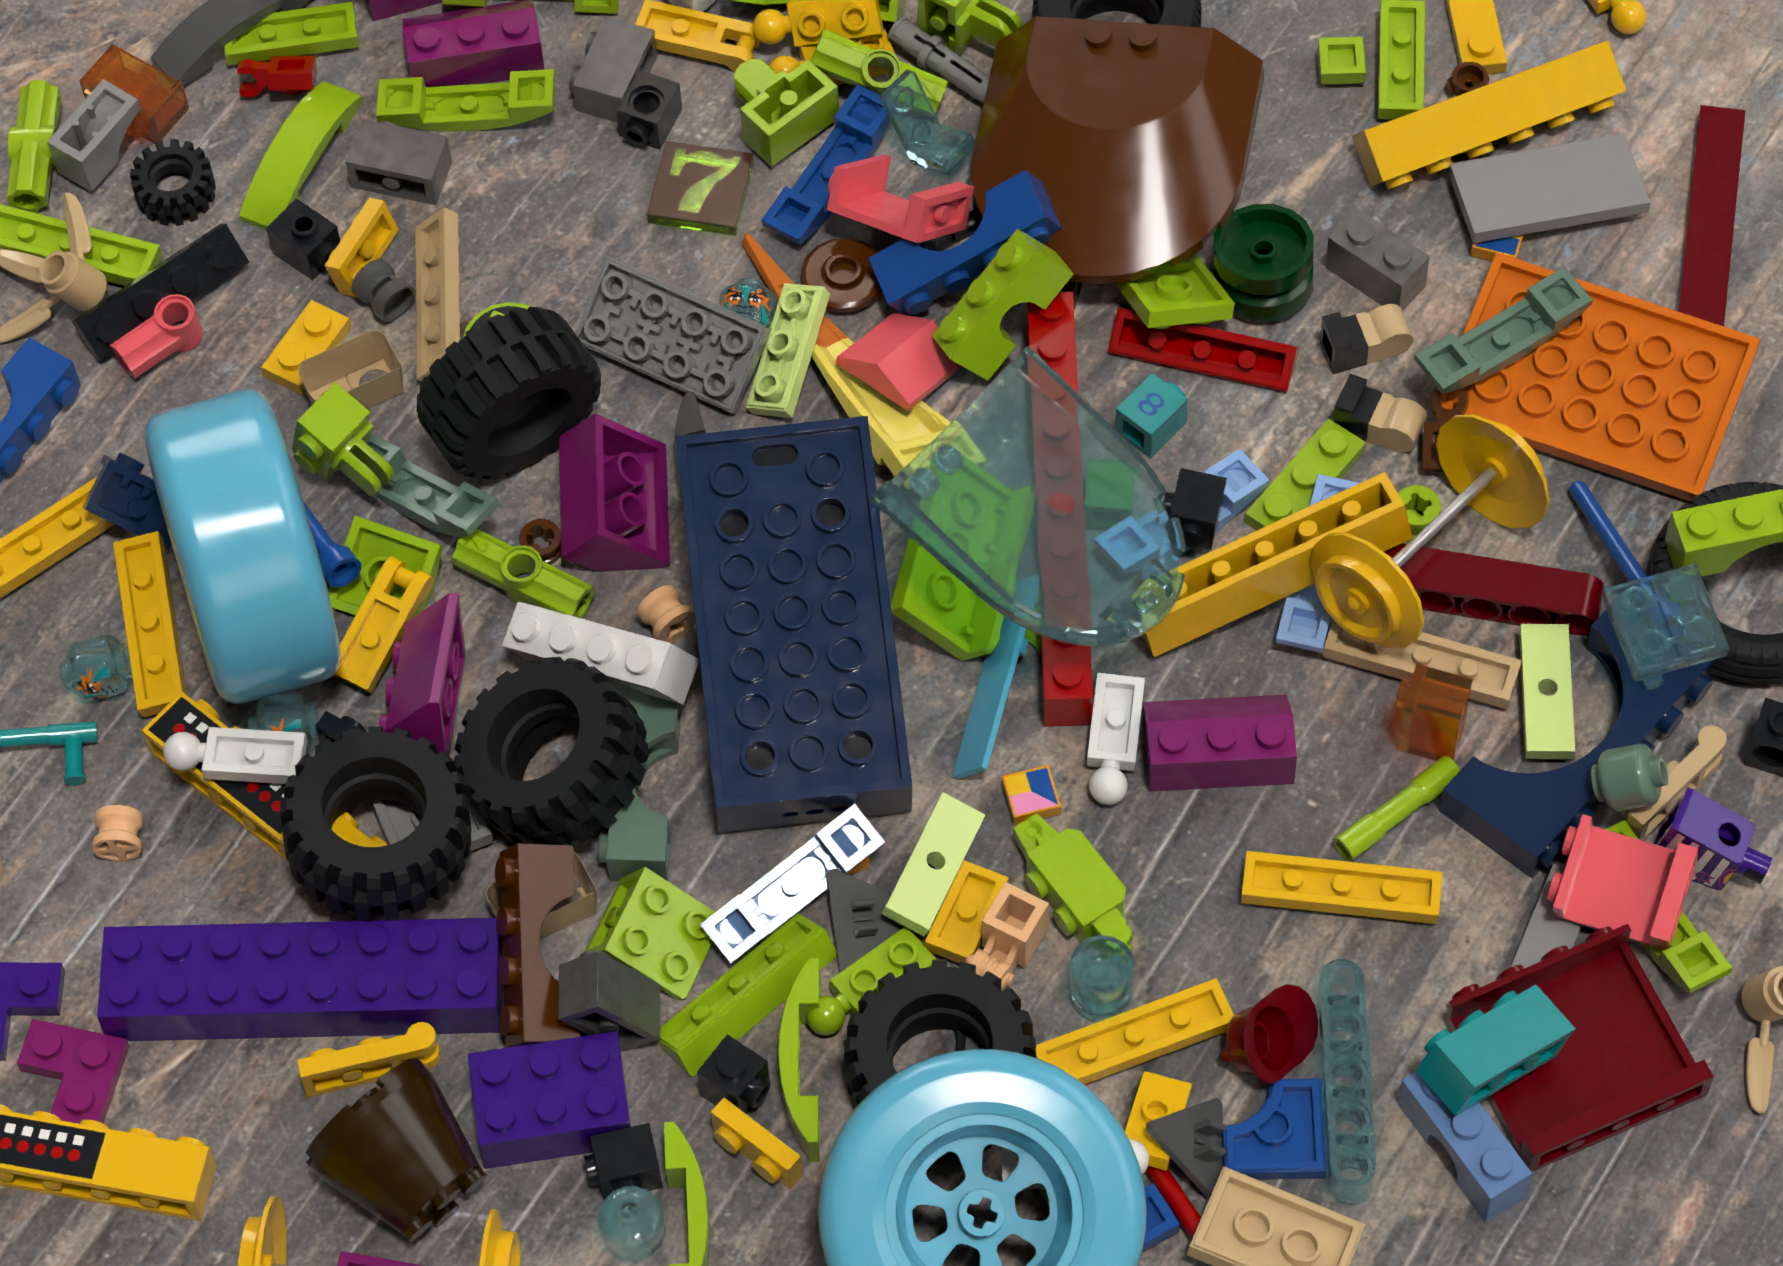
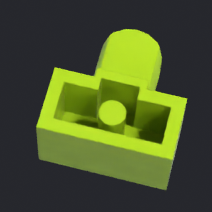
M918 0V28L932 37L938 35L944 39L945 46L959 56L974 37L996 48L998 41L1022 26V21L1014 10L994 0Z
M759 58L741 63L735 71V93L745 104L740 108L743 141L771 167L832 124L834 116L839 111L838 86L809 59L788 74L784 70L780 73L775 72L766 62Z
M336 382L297 420L292 451L295 453L294 458L296 462L308 473L314 475L317 472L325 480H328L334 472L341 470L370 496L377 495L382 489L381 482L388 483L395 476L392 466L366 444L372 436L374 427L369 422L370 411Z

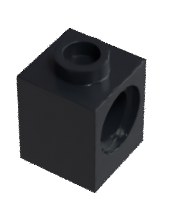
M638 70L616 110L620 136L635 145H647L660 150L682 111L680 83Z
M1765 697L1744 765L1783 777V703Z

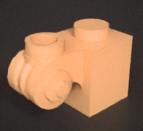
M1005 882L982 919V947L984 949H978L974 955L970 954L966 963L976 965L977 975L983 977L985 972L989 971L1001 979V991L1003 992L1007 985L1010 986L1015 977L1012 973L1016 966L1020 965L1026 968L1049 930V903Z

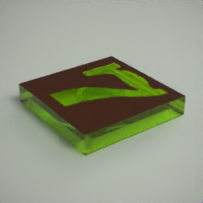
M665 141L647 212L648 223L736 236L754 165L753 153Z

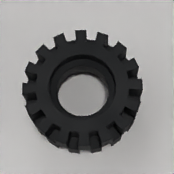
M170 139L169 147H164L162 140L155 142L157 150L154 152L147 146L142 150L144 160L136 156L133 161L135 169H130L132 189L142 214L146 212L147 218L152 222L158 217L160 225L168 226L170 219H174L176 226L184 225L182 217L188 216L191 222L197 220L196 210H200L205 214L209 210L208 201L213 202L215 199L214 190H216V185L209 159L205 157L204 151L200 147L194 150L193 143L185 141L183 147H180L178 139ZM182 174L190 178L186 185L177 190L164 191L156 187L160 180L169 175Z

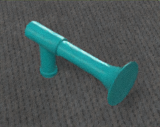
M96 721L0 729V748L49 744V746L64 745V783L71 786L85 783L86 776L83 769L82 744L98 742Z

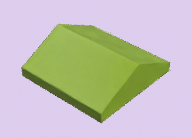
M354 516L344 546L349 547L361 563V571L353 582L344 587L330 586L328 593L331 606L356 615L383 564L390 556H393L405 562V568L415 573L421 570L434 577L430 593L420 603L414 616L425 610L435 591L443 545ZM396 585L392 588L389 595L401 600L406 589Z

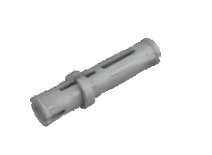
M902 16L894 23L888 34V40L891 43H895L915 57L917 65L924 70L931 68L957 88L963 90L984 105L990 76L947 48L944 39L938 35L930 36L908 21L906 17Z

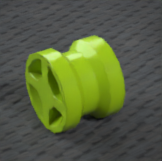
M1411 485L1403 488L1398 493L1405 504L1413 538L1441 512V501L1438 495L1430 488L1422 485ZM1416 509L1421 510L1423 512V516L1417 513Z

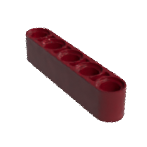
M1399 544L1384 551V553L1393 558L1407 544ZM1421 547L1400 567L1411 581L1421 600L1422 610L1517 626H1520V624H1569V634L1573 635L1590 634L1591 626L1600 617L1604 584L1598 577L1591 574L1428 547Z

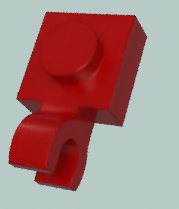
M271 56L270 62H258L252 59L242 60L238 63L237 73L250 74L256 80L252 83H241L239 94L243 97H254L260 94L266 86H268L269 91H281L287 95H296L306 90H313L317 73L316 56Z

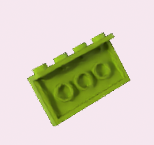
M946 446L933 450L892 597V614L960 661L991 653L1000 640V630L1007 604L1011 598V588L1017 565L1021 559V549L1027 526L1031 520V510L1035 495L1026 488L1010 493Z

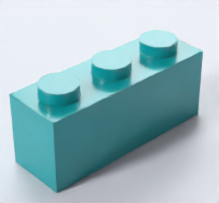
M1537 985L1530 987L1520 994L1513 990L1501 997L1487 1013L1484 1014L1481 1010H1477L1470 1014L1459 1025L1458 1029L1452 1033L1444 1029L1434 1035L1424 1047L1427 1054L1416 1069V1072L1456 1116L1554 1059L1576 1028Z

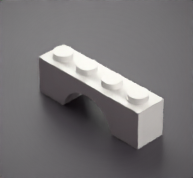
M519 601L502 643L503 647L530 661L535 660L538 664H542V658L561 657L564 661L568 658L584 661L589 667H596L609 680L644 694L683 705L700 660L665 641Z

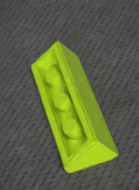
M797 913L660 1028V1039L655 1040V1042L684 1072L692 1077L696 1076L697 1071L727 1034L738 1041L788 998L799 972L809 958H819L820 971L836 958V948L826 929Z

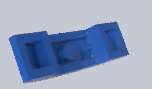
M857 84L834 116L835 128L792 189L787 186L784 187L762 218V225L798 244L803 243L816 232L833 213L827 210L830 195L828 193V183L834 173L835 166L871 158L893 116L896 103Z

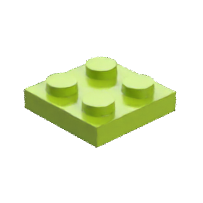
M1199 256L1190 257L1174 267H1171L1169 262H1165L1144 270V278L1115 283L1147 328L1167 329L1174 325L1192 323L1206 325L1214 321L1229 320L1233 317L1235 303Z

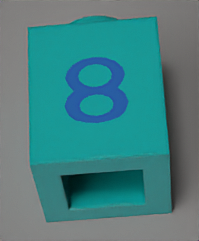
M1151 373L1116 408L1115 433L1151 459L1187 423L1188 398L1185 397L1183 391L1176 384L1169 381L1164 382Z

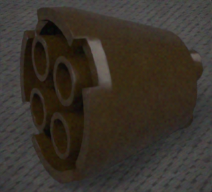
M418 1058L407 1060L378 1078L376 1084L381 1089L375 1087L365 1093L352 1106L347 1104L319 1132L305 1152L310 1157L306 1163L319 1178L405 1235L409 1241H413L420 1236L432 1222L438 1227L448 1220L459 1208V1205L454 1200L461 1193L464 1195L469 1194L487 1177V1174L481 1169L434 1075Z

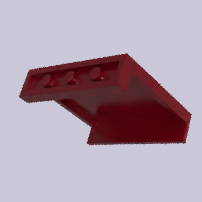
M1628 924L1614 930L1610 926L1598 929L1591 933L1585 939V942L1570 949L1567 946L1554 948L1547 952L1540 962L1526 968L1523 965L1510 967L1499 974L1496 981L1483 987H1479L1478 984L1466 986L1452 996V1000L1449 1001L1445 1020L1453 1032L1473 1012L1481 1010L1485 1014L1490 1011L1494 1004L1508 992L1514 990L1517 994H1520L1530 987L1537 985L1576 1028L1554 1059L1487 1097L1517 1154L1531 1172L1704 1097L1709 1092L1714 1076L1705 1060L1695 1063L1628 943L1631 928Z

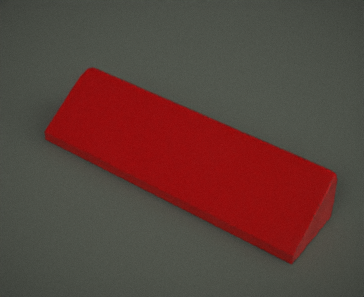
M1118 307L1108 352L1288 392L1299 347L1196 324L1174 325L1167 329L1147 328L1135 311Z

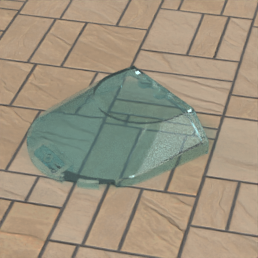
M1030 347L1022 350L953 422L891 481H886L870 498L871 502L903 533L993 609L1032 632L1060 642L1084 646H1107L1138 638L1150 631L1168 614L1174 606L1184 582L1185 575L1178 572L1179 557L1186 552L1183 531L1179 518H1169L1167 510L1161 501V498L1167 491L1156 473L1135 448Z

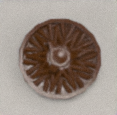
M852 238L831 239L817 245L806 256L801 269L802 285L825 287L830 293L826 307L828 311L846 313L863 309L871 305L882 293L880 284L869 261V257L878 253V251L866 242Z

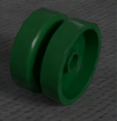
M1253 204L1236 209L1222 229L1217 228L1215 231L1213 249L1214 277L1235 303L1233 311L1235 316L1250 321H1276L1292 316L1306 305L1313 292L1314 234L1304 218L1295 211L1276 204Z

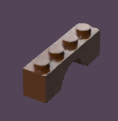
M518 843L499 852L500 857L495 865V881L497 886L501 887V907L497 912L496 928L498 934L502 936L503 956L498 963V980L504 986V1006L500 1011L499 1026L501 1033L505 1035V1048L580 1037V1030L558 1020L559 982L547 969L540 950L541 927L548 912L560 901L575 895L573 846Z

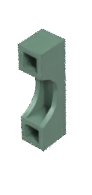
M621 687V693L637 710V715L644 722L647 731L646 739L644 740L648 743L647 762L641 763V766L647 771L658 761L678 754L681 704L647 695L630 687ZM635 786L632 791L635 797L627 809L622 807L615 815L617 821L609 827L608 834L600 833L599 863H607L610 881H619L620 878L644 867L668 881L671 851L669 819L645 805L637 794L638 786Z

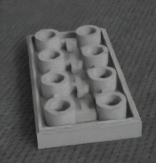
M1624 133L1451 163L1449 166L1448 174L1473 243L1649 213L1651 202Z
M607 256L575 334L587 348L686 393L695 392L697 398L725 411L737 414L772 329L614 257Z

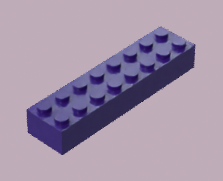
M496 918L104 927L97 1018L104 1034L125 1038L127 1041L405 1035L408 1028L417 1022L429 1023L434 1028L436 1034L501 1033L499 1016L503 1007V986L498 980V963L503 956L502 936L497 932Z

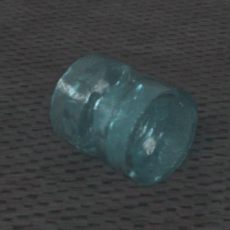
M1093 936L1079 943L1071 955L1069 976L1071 1004L1080 1016L1091 1022H1099L1126 1012L1132 1004L1135 962L1132 952L1124 942L1112 936Z

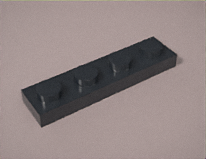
M221 223L71 322L95 360L101 361L113 353L110 347L112 343L154 315L155 307L162 298L179 294L186 296L192 301L248 264L249 260L227 224Z

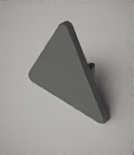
M831 869L826 874L840 973L905 926L881 914L891 893L842 871Z
M1218 1098L1163 1116L1146 1124V1130L1200 1191L1210 1199L1223 1168V1155L1226 1153V1149L1223 1148V1131L1226 1128L1225 1124H1223V1105Z

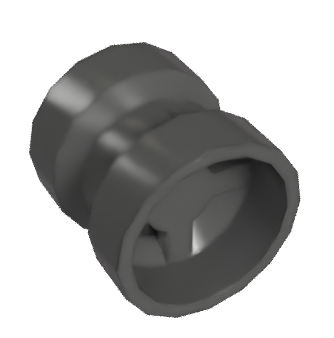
M375 259L363 266L356 274L351 286L352 292L364 303H371L372 311L384 322H392L401 317L412 305L416 294L415 289L406 280L395 277L394 269L383 259Z

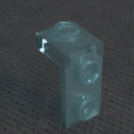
M904 71L882 93L880 100L913 165L950 175L974 150L975 140L971 133L939 123L914 71Z

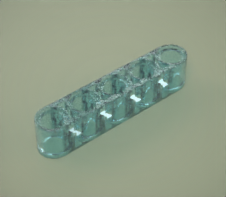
M1336 959L1327 963L1322 969L1317 996L1327 1185L1330 1194L1335 1200L1352 1206L1361 1204L1368 1199L1372 1193L1376 1170L1365 978L1361 968L1350 960ZM1338 984L1345 985L1352 992L1344 995L1336 994L1331 991L1330 987ZM1337 1030H1347L1355 1037L1346 1041L1339 1040L1332 1033ZM1345 1075L1354 1078L1358 1083L1354 1086L1346 1087L1338 1084L1334 1079ZM1342 1122H1353L1361 1130L1352 1134L1345 1133L1337 1125ZM1351 1168L1360 1171L1364 1177L1360 1180L1351 1181L1342 1177L1339 1172Z

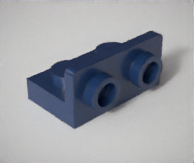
M119 452L116 460L104 454L100 462L103 467L82 508L138 536L159 531L164 538L165 549L169 550L172 544L154 480L141 473L145 464Z

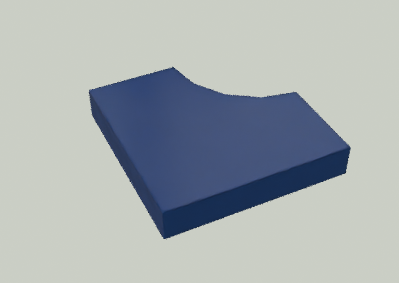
M1321 1078L1281 1079L1274 1084H1270L1268 1098L1258 1113L1242 1123L1226 1126L1223 1131V1148L1226 1149V1153L1223 1155L1224 1166L1256 1180L1326 1178Z

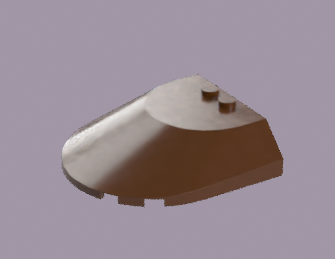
M1034 17L998 41L996 45L971 167L972 186L974 187L973 192L977 210L983 217L986 191L1026 170L1043 183L1062 229L1050 235V240L1044 245L1056 251L1073 272V276L1069 281L1090 284L1120 283L1144 278V270L1165 262H1169L1171 267L1176 266L1203 248L1202 240L1216 227L1222 229L1240 199L1264 83L1263 60L1215 28Z

